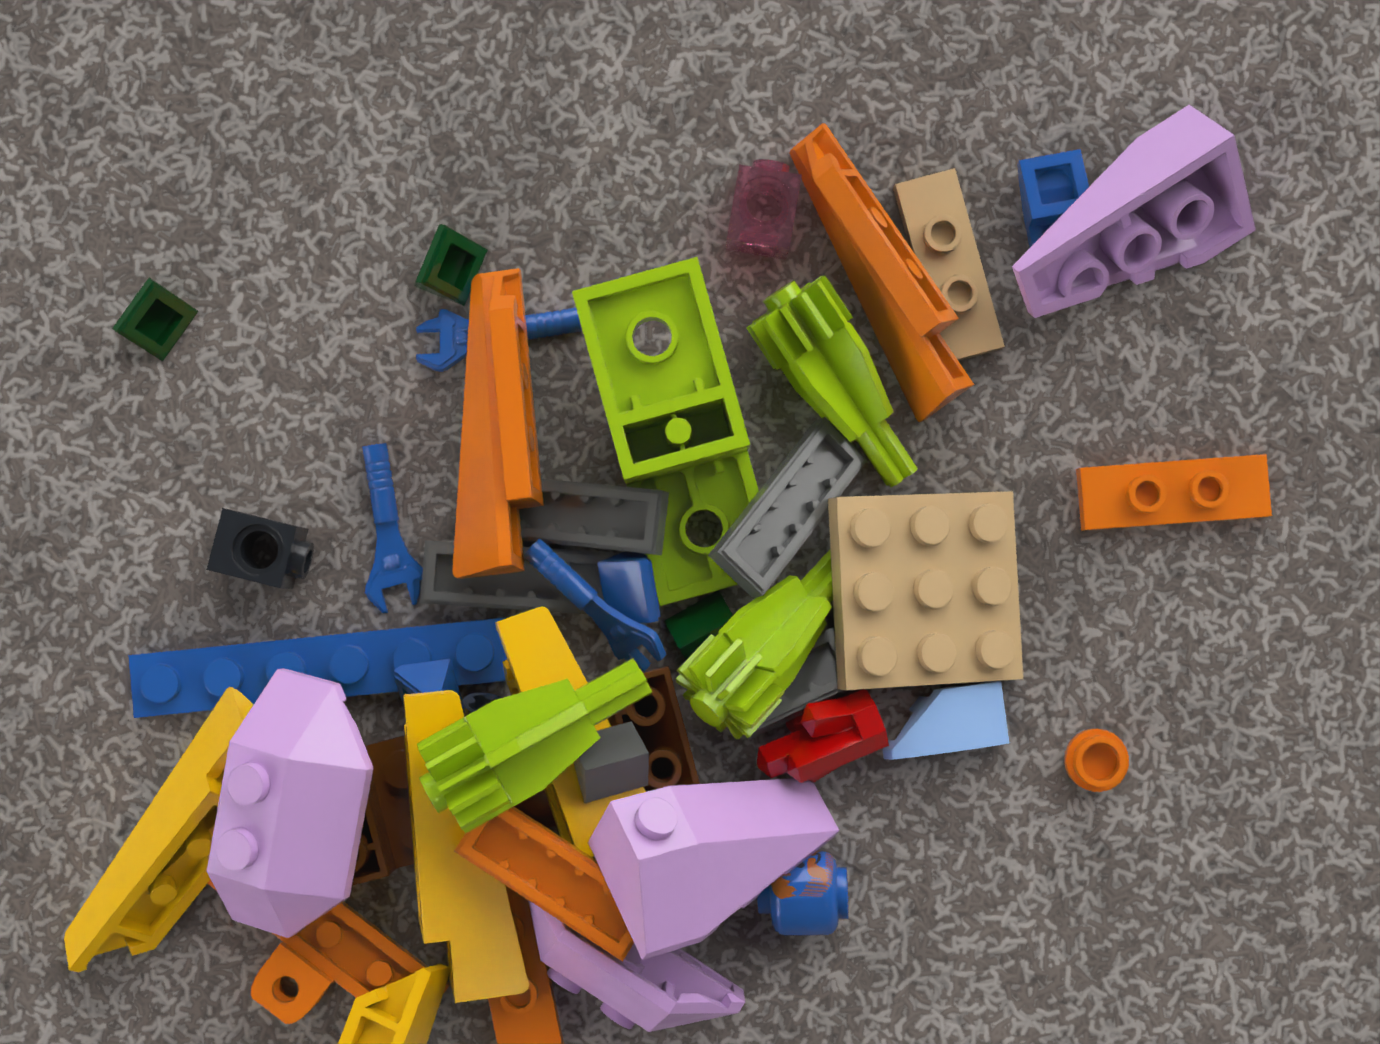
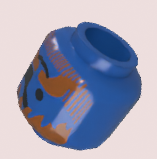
M817 851L796 868L786 875L783 874L757 897L758 913L771 914L772 925L780 935L810 936L832 934L838 926L839 919H849L847 867H837L836 860L829 852Z

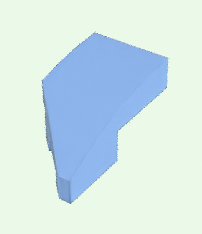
M988 681L934 689L930 697H918L909 708L912 715L897 738L889 740V746L883 748V758L894 760L1009 744L1001 681Z

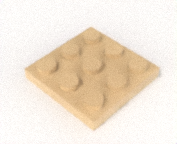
M1013 491L853 496L828 499L838 689L857 690L1023 679Z

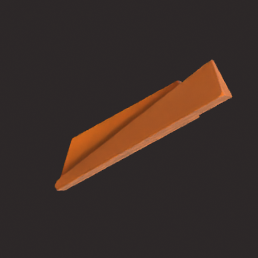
M822 123L794 146L789 154L917 421L922 422L975 385L940 335L943 330L959 318L828 126Z
M519 268L480 273L475 275L471 281L452 569L454 577L458 579L525 571L519 509L544 506L522 275Z

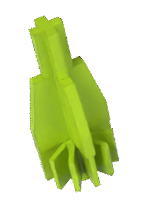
M826 275L818 277L811 283H807L801 289L793 280L763 300L768 309L767 312L752 321V324L747 326L746 329L772 368H776V370L781 368L795 391L821 418L826 417L849 442L854 440L858 442L886 486H890V488L896 486L904 478L915 473L918 469L885 420L894 411L870 353L852 324L847 322L853 316Z
M831 549L828 550L801 581L798 576L789 575L768 589L763 596L755 598L740 608L718 631L719 634L716 637L711 634L677 670L680 675L676 678V683L687 689L683 697L685 700L690 701L693 711L704 722L716 727L720 732L728 727L735 739H740L743 734L749 738L782 702L780 697L795 679L827 625L825 617L832 608L830 602L833 600Z
M632 658L576 690L573 689L570 681L565 679L494 700L417 743L418 750L429 771L419 777L436 811L440 813L449 808L460 828L466 834L544 790L601 738L594 727L596 724L650 695L652 690L642 670L639 669L636 661Z

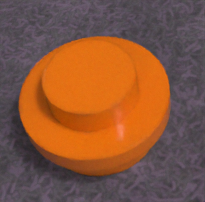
M1092 728L1078 733L1071 739L1065 751L1064 762L1066 771L1075 784L1088 791L1103 792L1116 787L1124 779L1129 767V755L1122 740L1114 733L1104 729Z

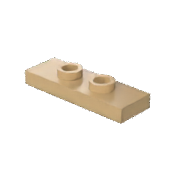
M955 168L895 184L893 190L908 244L959 318L943 330L940 335L958 361L1003 349L1005 345Z

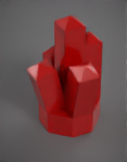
M857 689L838 699L806 704L803 715L786 722L787 728L792 732L791 734L758 747L757 767L770 778L787 772L800 783L807 780L814 783L842 765L889 746L887 731L877 706L866 689Z

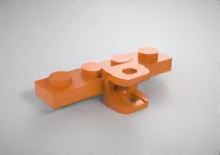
M210 879L207 884L216 890ZM343 901L290 938L272 933L283 942L278 945L257 973L251 986V997L283 1023L292 1024L303 1018L320 1001L334 981L357 998L372 990L414 974L415 971L428 966ZM284 976L291 977L296 981L298 985V994L296 996L288 995L283 991L281 980ZM448 981L446 983L444 993L450 986V983Z

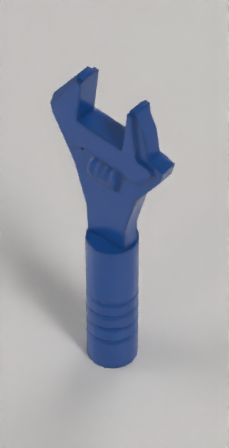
M576 308L525 315L528 340L582 332ZM440 309L438 318L427 320L417 326V333L440 332V353L417 354V362L434 371L444 372L467 356L469 319H465L446 309Z
M387 443L362 447L377 535L374 564L365 587V594L383 614L388 613L382 589L406 583L412 605H416L420 594V580H422L423 567L410 555L400 533Z
M540 538L523 555L534 568L543 574L552 585L556 586L580 611L583 609L594 620L606 636L613 654L618 660L625 659L628 661L634 658L639 669L646 671L651 663L637 647L643 645L657 661H661L666 656L660 637L653 629L626 617L609 606L597 595L598 592Z

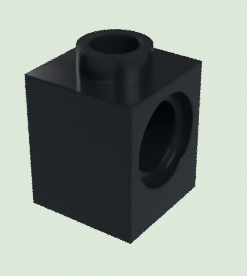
M222 508L206 570L281 589H293L296 578L305 579L313 558L314 544L306 542L309 530L307 528ZM269 533L278 544V555L270 566L261 568L254 561L252 548L257 538Z

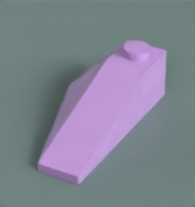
M1188 105L1137 137L1012 266L1028 313L1037 318L1098 298L1107 286L1130 279L1138 285L1153 280L1156 270L1175 265L1178 262L1186 269L1203 264L1254 232L1255 225L1234 134Z
M794 778L667 786L610 801L588 844L642 960L703 941L717 930L719 925L741 907L745 908L783 874H788L834 838L839 829L814 783L809 780L800 783Z

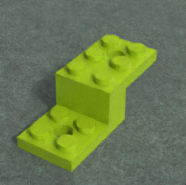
M698 257L572 291L624 481L627 487L669 492L662 555L646 554L652 562L660 606L738 585L708 556L716 544L710 547L696 546L688 539L685 529L688 519L694 513L708 511L715 514L721 521L722 538L759 492L748 454L750 441ZM648 321H657L664 324L669 329L672 337L667 350L656 356H648L641 353L633 343L636 329Z

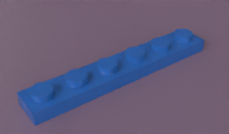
M506 618L128 655L134 718L213 710L228 687L237 689L254 704L276 670L282 668L340 683L345 697L398 692L394 679V670L406 664L451 659L458 685L506 681L502 662L507 660L495 624V622Z

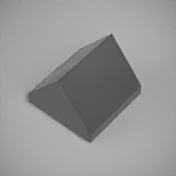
M632 721L598 730L597 732L601 738L574 761L584 803L648 785L649 752Z

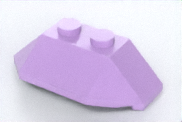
M285 668L277 669L229 741L206 872L232 920L286 938L296 935L306 928L307 925L350 897L373 765L358 727L344 704L347 699L340 683Z
M529 901L540 960L550 967L547 975L558 985L572 993L578 994L583 988L603 1002L600 1006L601 1011L624 1028L632 1029L636 1023L646 1031L652 1032L739 1013L745 1003L743 989L681 948L642 960L635 944H633L622 962Z

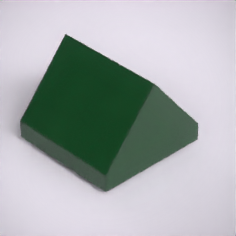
M439 224L414 286L465 306L471 292V281L478 274L487 249L446 225Z
M148 278L112 329L163 361L199 311L155 280Z
M718 590L665 620V623L685 660H687L711 634L716 637L719 634L718 631L728 622L733 614Z

